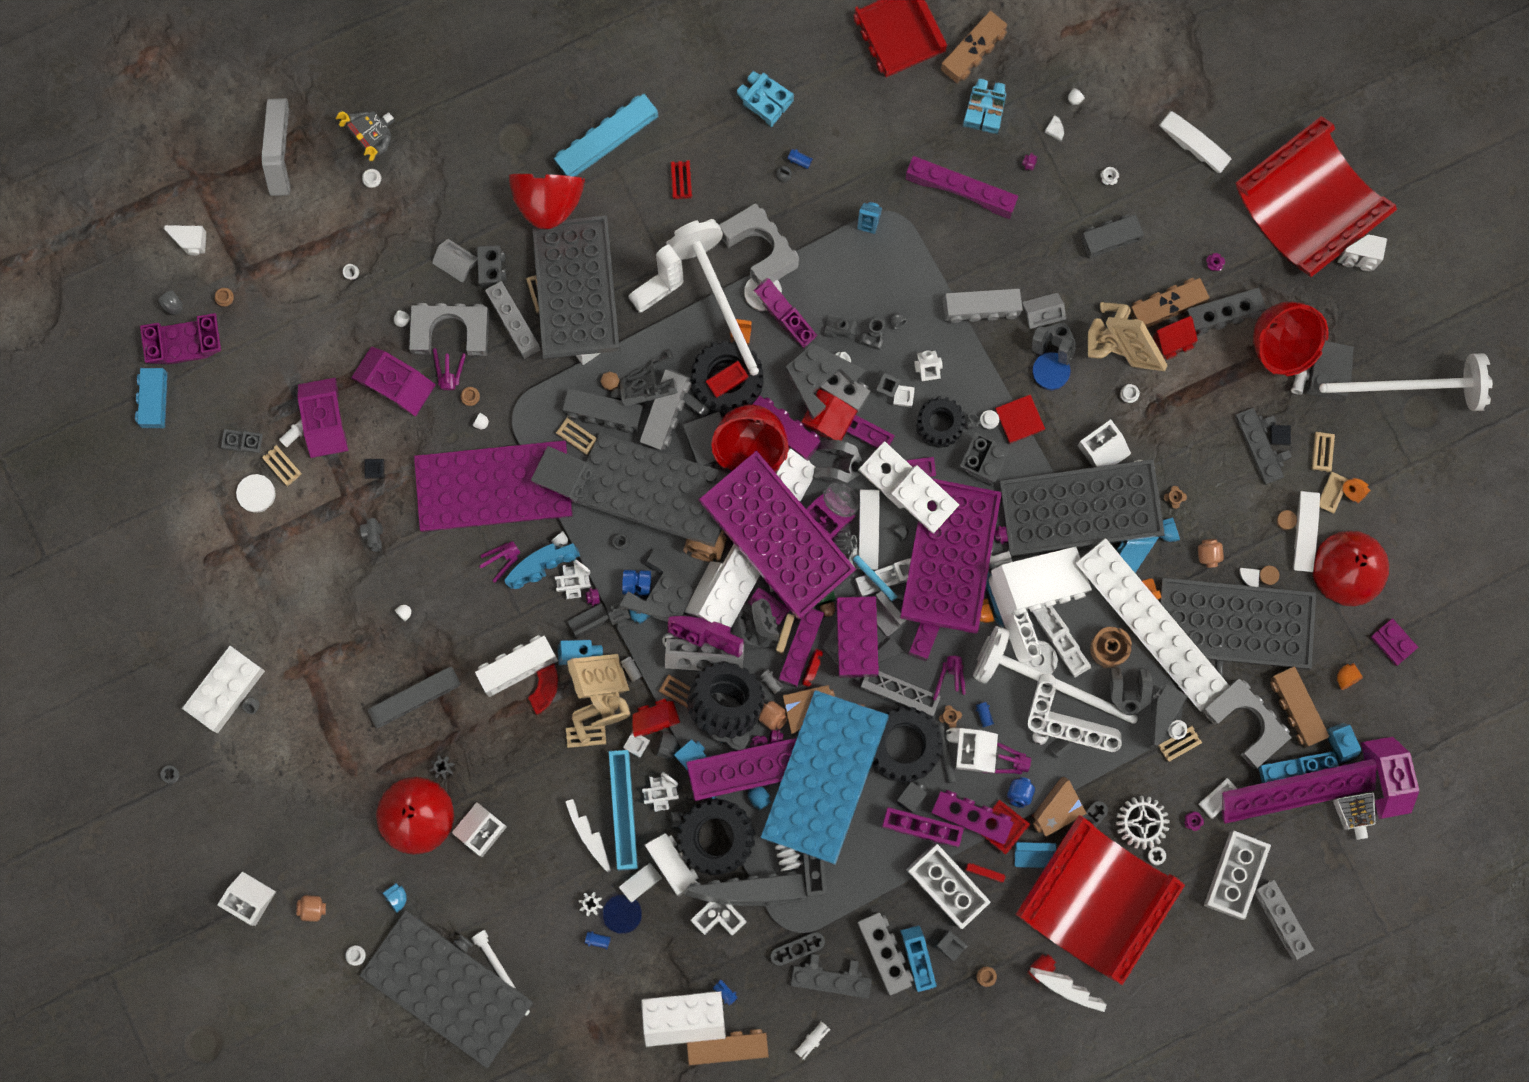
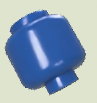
M1020 777V779H1014L1010 784L1007 798L1013 806L1024 808L1031 804L1035 787L1028 778Z

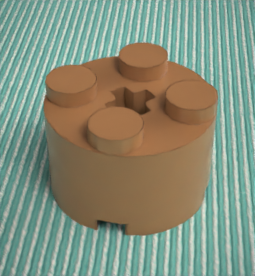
M721 530L715 547L686 539L683 551L686 554L688 551L691 552V557L702 561L710 562L716 559V562H720L727 538L723 535L724 531Z
M1116 627L1103 628L1094 636L1090 644L1092 658L1104 668L1121 665L1130 656L1132 641L1129 635L1123 629ZM1112 644L1115 646L1113 650H1108L1107 648Z

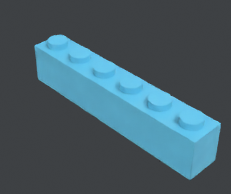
M645 94L634 97L628 106L619 108L614 116L605 118L596 129H590L582 139L573 141L570 145L571 147L559 151L554 158L556 166L564 176L576 177L658 117V110Z
M629 750L609 751L617 870L638 869Z

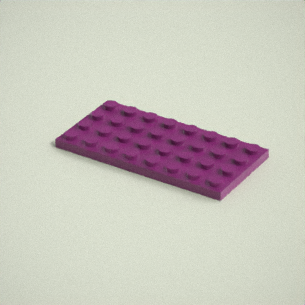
M566 440L414 456L420 531L427 532L573 517L572 501L570 498L548 488H542L531 481L548 446L568 454Z
M755 451L698 500L798 619L804 616L856 570L758 451Z
M931 478L959 506L933 534L918 521L900 618L977 634L1002 492ZM929 501L927 508L933 512L936 510L937 505L934 501Z

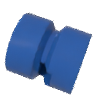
M624 570L622 593L626 595L629 591L632 594L637 592L639 595L649 596L651 591V571L640 570L639 573H636L635 570Z

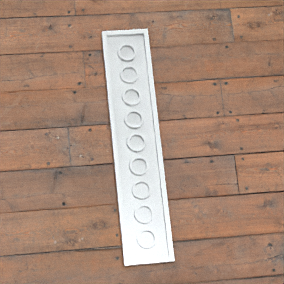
M789 448L787 459L775 473L800 502L813 479L816 467ZM735 543L695 613L711 623L715 621L732 627L760 576V573Z
M1106 538L1076 562V565L1200 712L1229 687V684Z

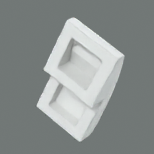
M649 863L619 888L632 903L661 880L662 877Z

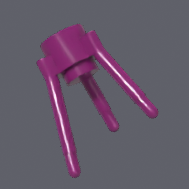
M434 348L433 354L438 375V385H440L441 390H455V387L459 386V378L466 354H462L456 377L454 378V374L449 373V354L446 353L445 373L442 377L437 350Z
M513 541L506 542L502 546L481 555V558L500 551L499 554L479 565V568L487 566L502 556L506 560L510 559L492 580L493 583L518 560L517 555L520 554V551Z
M949 656L947 657V662H943L942 672L933 700H936L946 670H948L949 674L955 675V691H959L960 676L962 694H966L963 673L964 665H962L961 657Z
M997 742L999 748L1016 755L1014 758L1001 754L998 755L1001 759L1013 762V767L1016 769H995V773L990 774L1015 773L1022 775V772L1028 773L1031 757H1027L1026 754Z

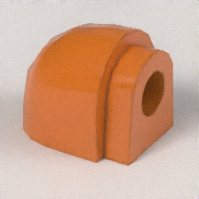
M1358 478L1349 479L1343 485L1345 495L1358 504L1371 490L1366 482Z
M988 598L983 599L980 622L995 621Z
M1354 663L1351 665L1346 664L1337 674V682L1341 690L1352 686L1362 679V675Z

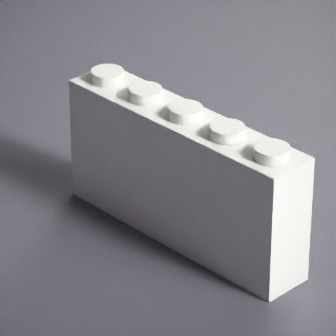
M1077 547L1003 564L991 570L1006 614L1015 613V616L1026 613L1027 609L1033 612L1041 609L1042 605L1048 608L1056 605L1058 601L1060 604L1071 601L1073 597L1075 600L1086 597L1085 593L1092 589L1088 578L1076 565V562L1081 559Z

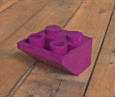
M829 490L818 497L806 509L832 541L835 536H838V532H841L856 517Z

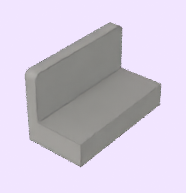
M447 239L438 246L432 263L457 280L464 282L469 270L477 264L478 258Z
M1058 293L1022 302L1030 329L1066 319L1064 302Z
M880 591L875 596L877 625L889 637L906 623V619L900 618L901 613L887 596Z

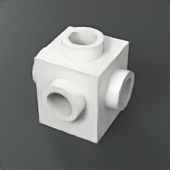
M936 351L917 353V361H914L915 371L916 373L919 372L921 380L940 379V369H943L942 359L941 357L938 358Z

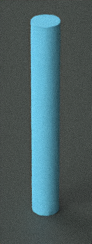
M859 555L853 559L857 566L891 601L897 598V595Z

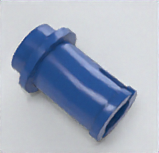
M792 149L788 156L790 163L794 162L806 169L809 168L813 159L799 153L798 149Z
M987 702L976 705L977 709H975V711H978L982 728L994 724L989 711L990 705H987Z
M591 931V933L587 932L585 944H588L589 947L593 945L608 949L610 937L594 934V931Z
M722 980L713 987V990L716 992H721L724 1003H727L729 1006L738 998L736 992L733 993Z

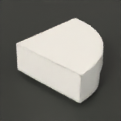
M1054 115L1045 133L1062 141L1064 129L1060 119Z
M1240 568L1239 574L1244 583L1248 586L1258 587L1259 570Z

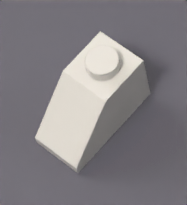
M165 225L164 229L186 253L193 256L205 253L206 231L203 226Z

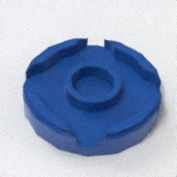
M1054 352L1044 353L1038 357L1032 370L1035 382L1046 390H1057L1064 386L1071 372L1070 365L1058 362V353Z

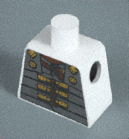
M1374 792L1333 800L1344 830L1354 829L1356 840L1368 838L1366 826L1375 824Z

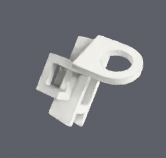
M574 560V566L572 567L563 565L564 576L555 577L557 581L556 591H566L567 599L582 597L581 589L591 587L589 582L590 570L577 560Z
M663 772L659 778L650 777L651 788L642 789L645 798L644 804L654 803L655 812L668 810V801L679 798L676 789L678 783Z

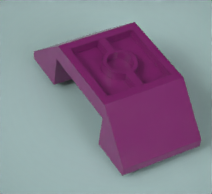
M216 313L197 316V321L168 326H162L160 323L140 326L145 363L175 364L205 359L221 351Z
M372 346L351 377V379L364 387H370L397 403L401 409L415 417L436 386V384L416 369L389 353Z
M336 377L298 384V402L310 458L349 451L346 433L342 426Z
M1394 737L1361 742L1364 760L1374 759L1377 764L1384 798L1374 800L1378 818L1384 819L1412 813L1419 794V787L1410 752Z

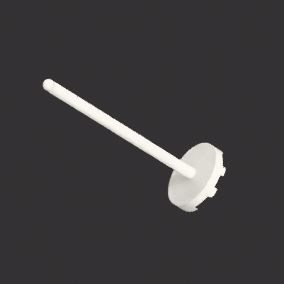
M714 219L699 223L698 220L688 223L674 232L675 236L668 240L666 245H670L681 260L697 256L749 373L753 376L757 375L759 372L706 254L708 250L719 243L723 232Z
M1484 353L1469 354L1467 357L1463 378L1323 383L1319 386V390L1321 393L1464 388L1468 408L1471 411H1484L1485 405L1490 404L1491 401L1488 389L1492 388V379L1488 375L1487 365H1490L1488 357Z
M995 626L991 636L987 637L981 648L973 677L979 682L987 683L998 664L1037 681L1045 673L1003 655L1008 642L1009 631ZM1056 679L1055 689L1132 724L1138 721L1136 714L1132 716L1126 715L1116 705Z

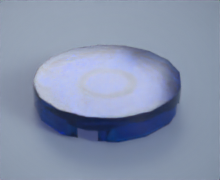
M617 895L606 903L603 909V919L611 931L618 934H627L639 926L642 919V909L636 900L631 903L626 895Z

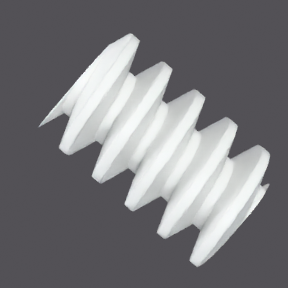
M779 844L775 846V850H781L777 857L783 858L778 863L785 866L780 870L781 872L798 868L804 863L801 860H797L802 853L795 852L796 850Z

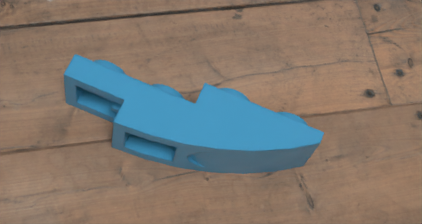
M554 543L547 545L520 562L507 576L505 583L510 589H519L526 583L538 582L542 577L546 576V568L552 569L562 562L574 561L576 557L580 556L579 550L574 543L559 549Z
M1333 751L1261 765L1258 768L1262 783L1339 766L1336 753Z

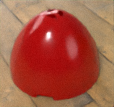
M510 174L509 182L513 200L526 220L537 228L552 229L563 223L578 205L583 192L585 178L548 174L545 175V178H534L533 174Z
M1292 301L1278 303L1266 309L1258 318L1253 332V344L1260 361L1273 374L1285 376L1299 374L1315 364L1323 353L1322 348L1325 340L1328 341V325L1324 316L1312 306Z
M754 404L743 405L728 412L715 429L711 444L712 453L716 461L724 469L728 468L732 471L755 451H758L773 471L776 472L787 459L789 451L788 436L781 420L769 409Z
M1360 531L1337 532L1319 545L1315 553L1314 569L1312 572L1313 579L1318 589L1326 598L1342 606L1364 605L1377 597L1387 583L1389 577L1388 556L1381 544L1368 534ZM1356 556L1359 558L1357 563L1355 561ZM1362 562L1366 563L1365 566H1360Z
M422 777L401 779L391 785L383 793L376 812L378 830L383 839L392 848L402 853L416 855L430 852L447 839L454 822L452 800L445 789L430 779ZM408 806H412L415 810H410ZM405 808L406 813L402 815V810ZM409 814H414L412 818H407Z

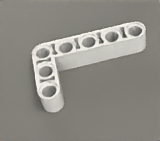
M670 245L664 246L656 253L658 274L628 296L639 313L654 305L683 283L681 259Z
M990 575L989 585L1005 628L1009 631V639L1017 659L1022 663H1027L1039 657L1041 647L1027 610L1026 613L1015 616V613L1007 615L993 575Z
M1051 674L1040 676L1028 715V727L1030 730L1109 752H1115L1120 749L1121 733L1119 730L1051 712L1050 708L1055 694L1056 679ZM1049 683L1052 686L1049 688L1043 687V684ZM1042 700L1045 701L1046 704L1040 705L1037 702ZM1039 718L1041 719V721L1034 722L1032 719ZM1058 723L1060 724V726L1053 727L1051 724ZM1077 728L1079 729V731L1072 732L1070 729ZM1096 733L1098 736L1091 737L1089 734ZM1115 738L1117 739V741L1110 742L1108 741V739Z

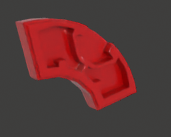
M554 663L537 671L538 686L535 692L528 697L536 715H539L549 707L557 693L558 672Z

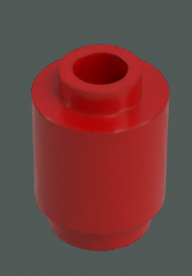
M1042 954L1030 966V969L1035 968L1053 972L1056 969L1054 966L1056 962L1049 954L1046 957ZM1029 969L1027 972L1033 977V979H1034L1037 983H1039L1040 980H1038V979L1030 972V969Z

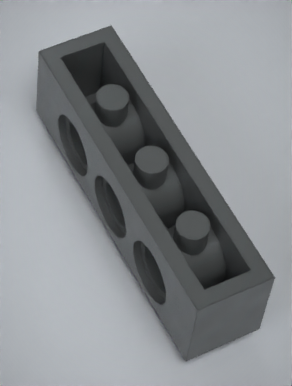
M1256 288L1189 308L1185 312V317L1192 316L1196 333L1203 335L1213 328L1216 330L1223 329L1227 326L1226 324H1240L1249 317L1251 319L1259 318L1266 310V306L1260 289ZM1239 305H1246L1248 311L1241 310ZM1222 310H1228L1230 316H1224ZM1204 315L1211 316L1212 322H1207L1204 319Z

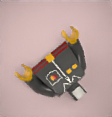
M374 111L346 114L345 112L338 113L336 119H341L339 125L343 127L346 123H349L347 125L349 131L365 149L364 156L370 155V161H373L375 156H379L387 151L392 136L387 127L395 122L389 112L381 118Z

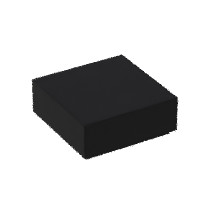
M1271 425V445H1290L1291 425Z
M365 459V479H385V460Z

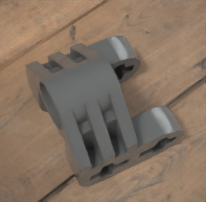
M1058 323L1045 328L1038 326L1032 340V351L1042 355L1050 341L1053 345L1059 347L1058 362L1068 365L1076 348V342L1068 325Z
M823 440L821 442L820 452L830 455H842L843 457L840 459L838 469L831 467L815 468L813 479L822 482L848 483L861 474L858 469L863 465V461L857 446L841 440Z
M759 599L752 604L756 629L752 628L749 614L744 610H740L733 623L735 636L744 640V649L756 650L778 644L779 633L777 631L776 618L772 616L768 601Z
M1110 667L1109 684L1112 702L1124 714L1129 716L1135 715L1151 703L1153 682L1150 669H1139L1138 685L1140 690L1137 693L1136 691H1123L1121 668Z

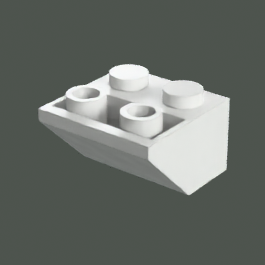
M1368 234L1347 247L1337 262L1342 263L1345 267L1356 266L1361 267V270L1364 271L1375 270L1383 261L1387 238Z
M1111 419L1078 444V448L1093 467L1116 465L1131 455L1122 433Z
M960 728L956 770L995 773L998 734Z
M476 802L452 833L480 857H483L507 826Z
M242 872L228 887L218 906L246 923L256 926L276 891Z

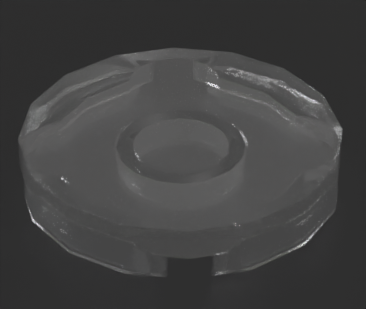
M830 484L823 494L826 506L832 512L842 517L855 515L860 507L857 493L845 484Z

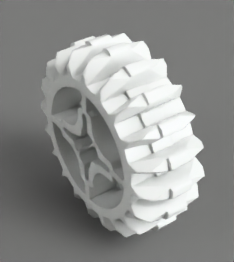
M1143 796L1139 797V802L1134 797L1131 799L1132 804L1129 801L1125 802L1127 809L1120 807V811L1124 815L1117 814V818L1122 819V821L1116 822V825H1122L1123 827L1118 830V833L1125 832L1121 839L1130 838L1127 844L1131 845L1134 841V848L1136 849L1140 843L1142 849H1146L1147 843L1150 848H1153V840L1155 843L1160 844L1161 841L1158 836L1164 839L1166 835L1162 831H1169L1168 827L1163 826L1170 823L1169 820H1163V817L1167 816L1168 813L1160 812L1164 806L1161 805L1157 808V800L1150 804L1151 797H1147L1146 802H1144ZM1139 807L1138 817L1128 820L1130 812L1134 808ZM1145 807L1153 811L1157 819L1148 817ZM1144 818V820H1146L1147 822L1152 823H1148L1144 825V828H1142L1141 825H1139V823L1136 822ZM1158 825L1155 834L1147 838L1149 826ZM1128 826L1136 827L1141 838L1133 835Z

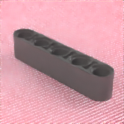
M449 667L371 707L367 711L375 727L379 728L454 690L461 683L453 667Z

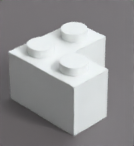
M709 902L691 919L704 935L718 922L732 936L747 923L731 905Z

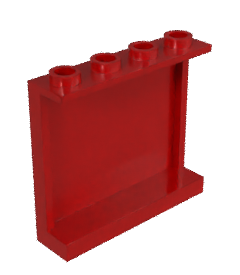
M880 0L861 9L858 6L855 7L854 21L856 25H860L862 29L861 35L864 41H868L870 54L872 57H876L878 61L876 63L880 73H884L885 78L946 52L947 43L925 0Z

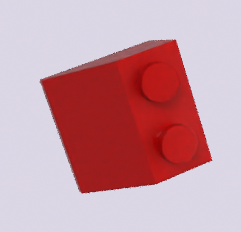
M1192 316L1157 330L1152 337L1163 358L1167 360L1176 357L1178 352L1184 351L1186 353L1191 351L1198 341Z
M819 389L816 397L826 405L825 410L814 419L810 417L807 410L801 422L808 431H813L817 435L829 440L842 441L857 410L838 397Z
M662 699L655 702L656 706L649 708V705L638 708V712L633 714L634 737L646 736L681 723L674 702Z

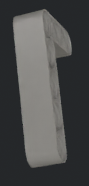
M287 98L267 100L262 165L270 196L290 195V182L284 161L289 114Z

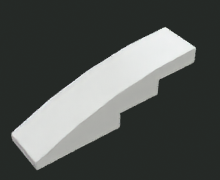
M1172 111L1167 114L1159 125L1184 150H1189L1201 162L1205 161L1216 173H1221L1232 159L1202 132Z
M860 489L859 556L872 570H878L879 490Z
M1300 491L1295 527L1293 570L1313 572L1320 506V493Z
M911 558L896 562L891 566L874 572L889 588L907 582ZM867 575L854 579L860 597L881 591Z
M1042 605L1041 609L1033 611L1043 631L1074 678L1091 668L1090 663L1080 651L1079 645L1071 636L1068 627L1053 606L1045 608V605Z
M573 799L565 801L581 839L607 872L611 871L600 833L592 834L587 816L579 817Z
M1035 968L1030 969V972L1038 980L1063 997L1083 1006L1105 1012L1106 1003L1100 998L1089 996L1090 992L1085 987L1072 985L1073 980L1068 975Z

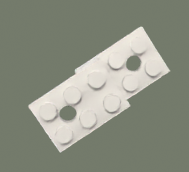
M885 441L858 469L899 509L906 508L932 534L959 506L919 466L912 467ZM883 463L890 466L888 474H884L880 470ZM929 501H934L937 505L936 510L933 512L927 508Z

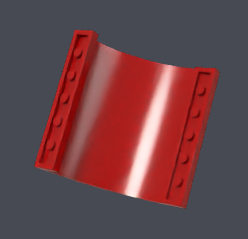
M1322 116L1235 183L1245 207L1260 230L1285 258L1310 277L1397 210L1393 202L1373 191L1350 167L1330 135L1335 130L1334 124Z
M1079 815L1016 915L1071 955L1113 981L1123 985L1185 885L1171 874L1166 875L1139 859L1100 832L1086 818Z

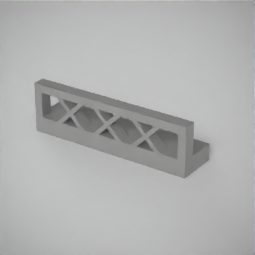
M880 671L878 676L881 683L878 685L868 682L869 677L864 678L861 690L900 706H905V708L914 707L916 710L926 712L927 716L933 718L941 696L938 695L933 707L923 704L921 699L927 696L933 698L934 693ZM895 682L899 691L893 692L888 690L885 684ZM912 689L915 691L917 698L910 699L905 697L903 691Z

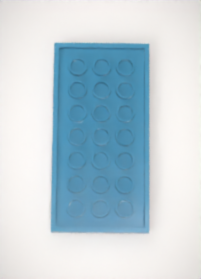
M815 690L761 838L836 864L889 715Z

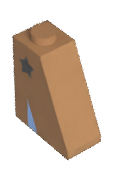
M829 685L783 695L791 735H795L801 730L815 690L835 697L834 690H830Z
M1063 776L1059 779L1032 815L1035 820L1033 826L1038 833L1041 832L1045 836L1073 822L1079 815L1087 814L1071 782Z

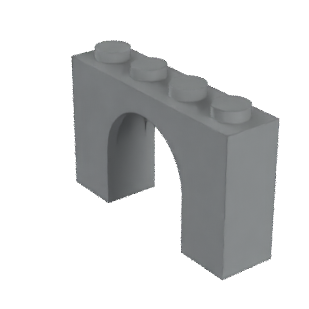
M756 203L719 225L723 232L722 240L728 248L750 236L762 237L772 245V254L751 267L750 277L757 286L766 278L775 282L798 268L799 256L797 252L791 250L787 239L778 233L776 225L768 220L764 209L759 208Z
M426 303L411 305L409 350L412 354L431 355V339L434 327L444 319L453 318L460 320L467 327L466 351L468 355L487 356L488 307L482 304H474L473 307H467L465 304L447 306V304L437 303L435 306H428Z
M1237 679L1206 706L1202 712L1214 725L1221 722L1236 708H1246L1256 714L1261 725L1259 737L1240 754L1253 769H1256L1292 737L1289 735V729L1284 724L1280 725L1276 720L1277 716L1270 709L1267 710L1263 706V700L1257 694L1254 695L1250 691L1251 687L1245 680Z

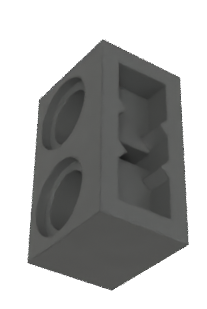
M500 245L477 247L480 287L490 288L500 281H506V269L502 267V263L506 262L505 251L501 250ZM491 254L497 256L496 259L493 261L487 260L488 256ZM492 272L497 273V277H496V278H494V279H489V278H488V275H489L490 273H492Z

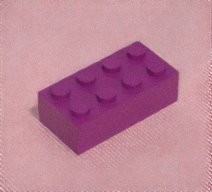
M876 597L837 598L839 678L878 677Z

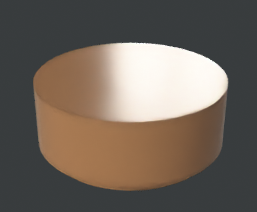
M1289 510L1281 512L1277 517V525L1282 530H1290L1297 523L1296 515Z
M1266 566L1260 571L1259 579L1264 585H1274L1279 580V571L1273 566Z

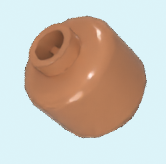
M1217 539L1202 540V544L1198 545L1199 562L1206 564L1207 568L1217 567L1218 563L1224 560L1222 543L1217 542Z
M770 701L767 704L764 703L759 716V722L771 730L781 729L788 719L786 709L774 701Z
M304 895L301 900L297 901L296 915L300 916L302 921L317 922L320 920L321 915H325L326 903H322L320 896Z

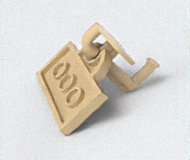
M1101 302L1100 309L1102 313H1105V311L1117 313L1114 318L1108 317L1106 322L1108 329L1101 319L1096 318L1093 320L1088 331V357L1100 359L1113 352L1125 356L1131 367L1165 371L1167 363L1143 321L1138 319L1129 320L1128 316L1131 309L1126 304Z
M618 654L574 658L567 661L569 673L572 676L578 698L590 697L593 703L575 711L572 715L580 745H585L591 740L586 735L582 721L601 714L603 719L591 724L592 727H599L616 723L628 718L630 715L626 701L619 697V693L629 691L623 668H621L622 665ZM619 707L621 713L615 715L614 711H616Z

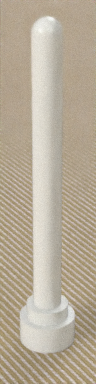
M485 930L471 938L473 943L482 948L498 976L515 988L489 946V940L487 939L489 936Z

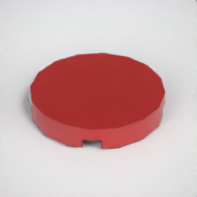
M814 650L805 670L802 685L811 686L810 681L814 680L821 663L818 656H823L821 650Z

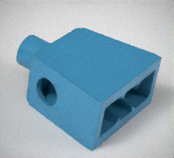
M591 640L561 641L557 646L559 665H568L567 661L574 658L603 655L602 645L592 646ZM579 649L584 650L585 655L581 654Z
M1341 723L1326 729L1330 736L1327 739L1332 750L1336 753L1338 764L1354 759L1359 755L1361 748L1350 724Z

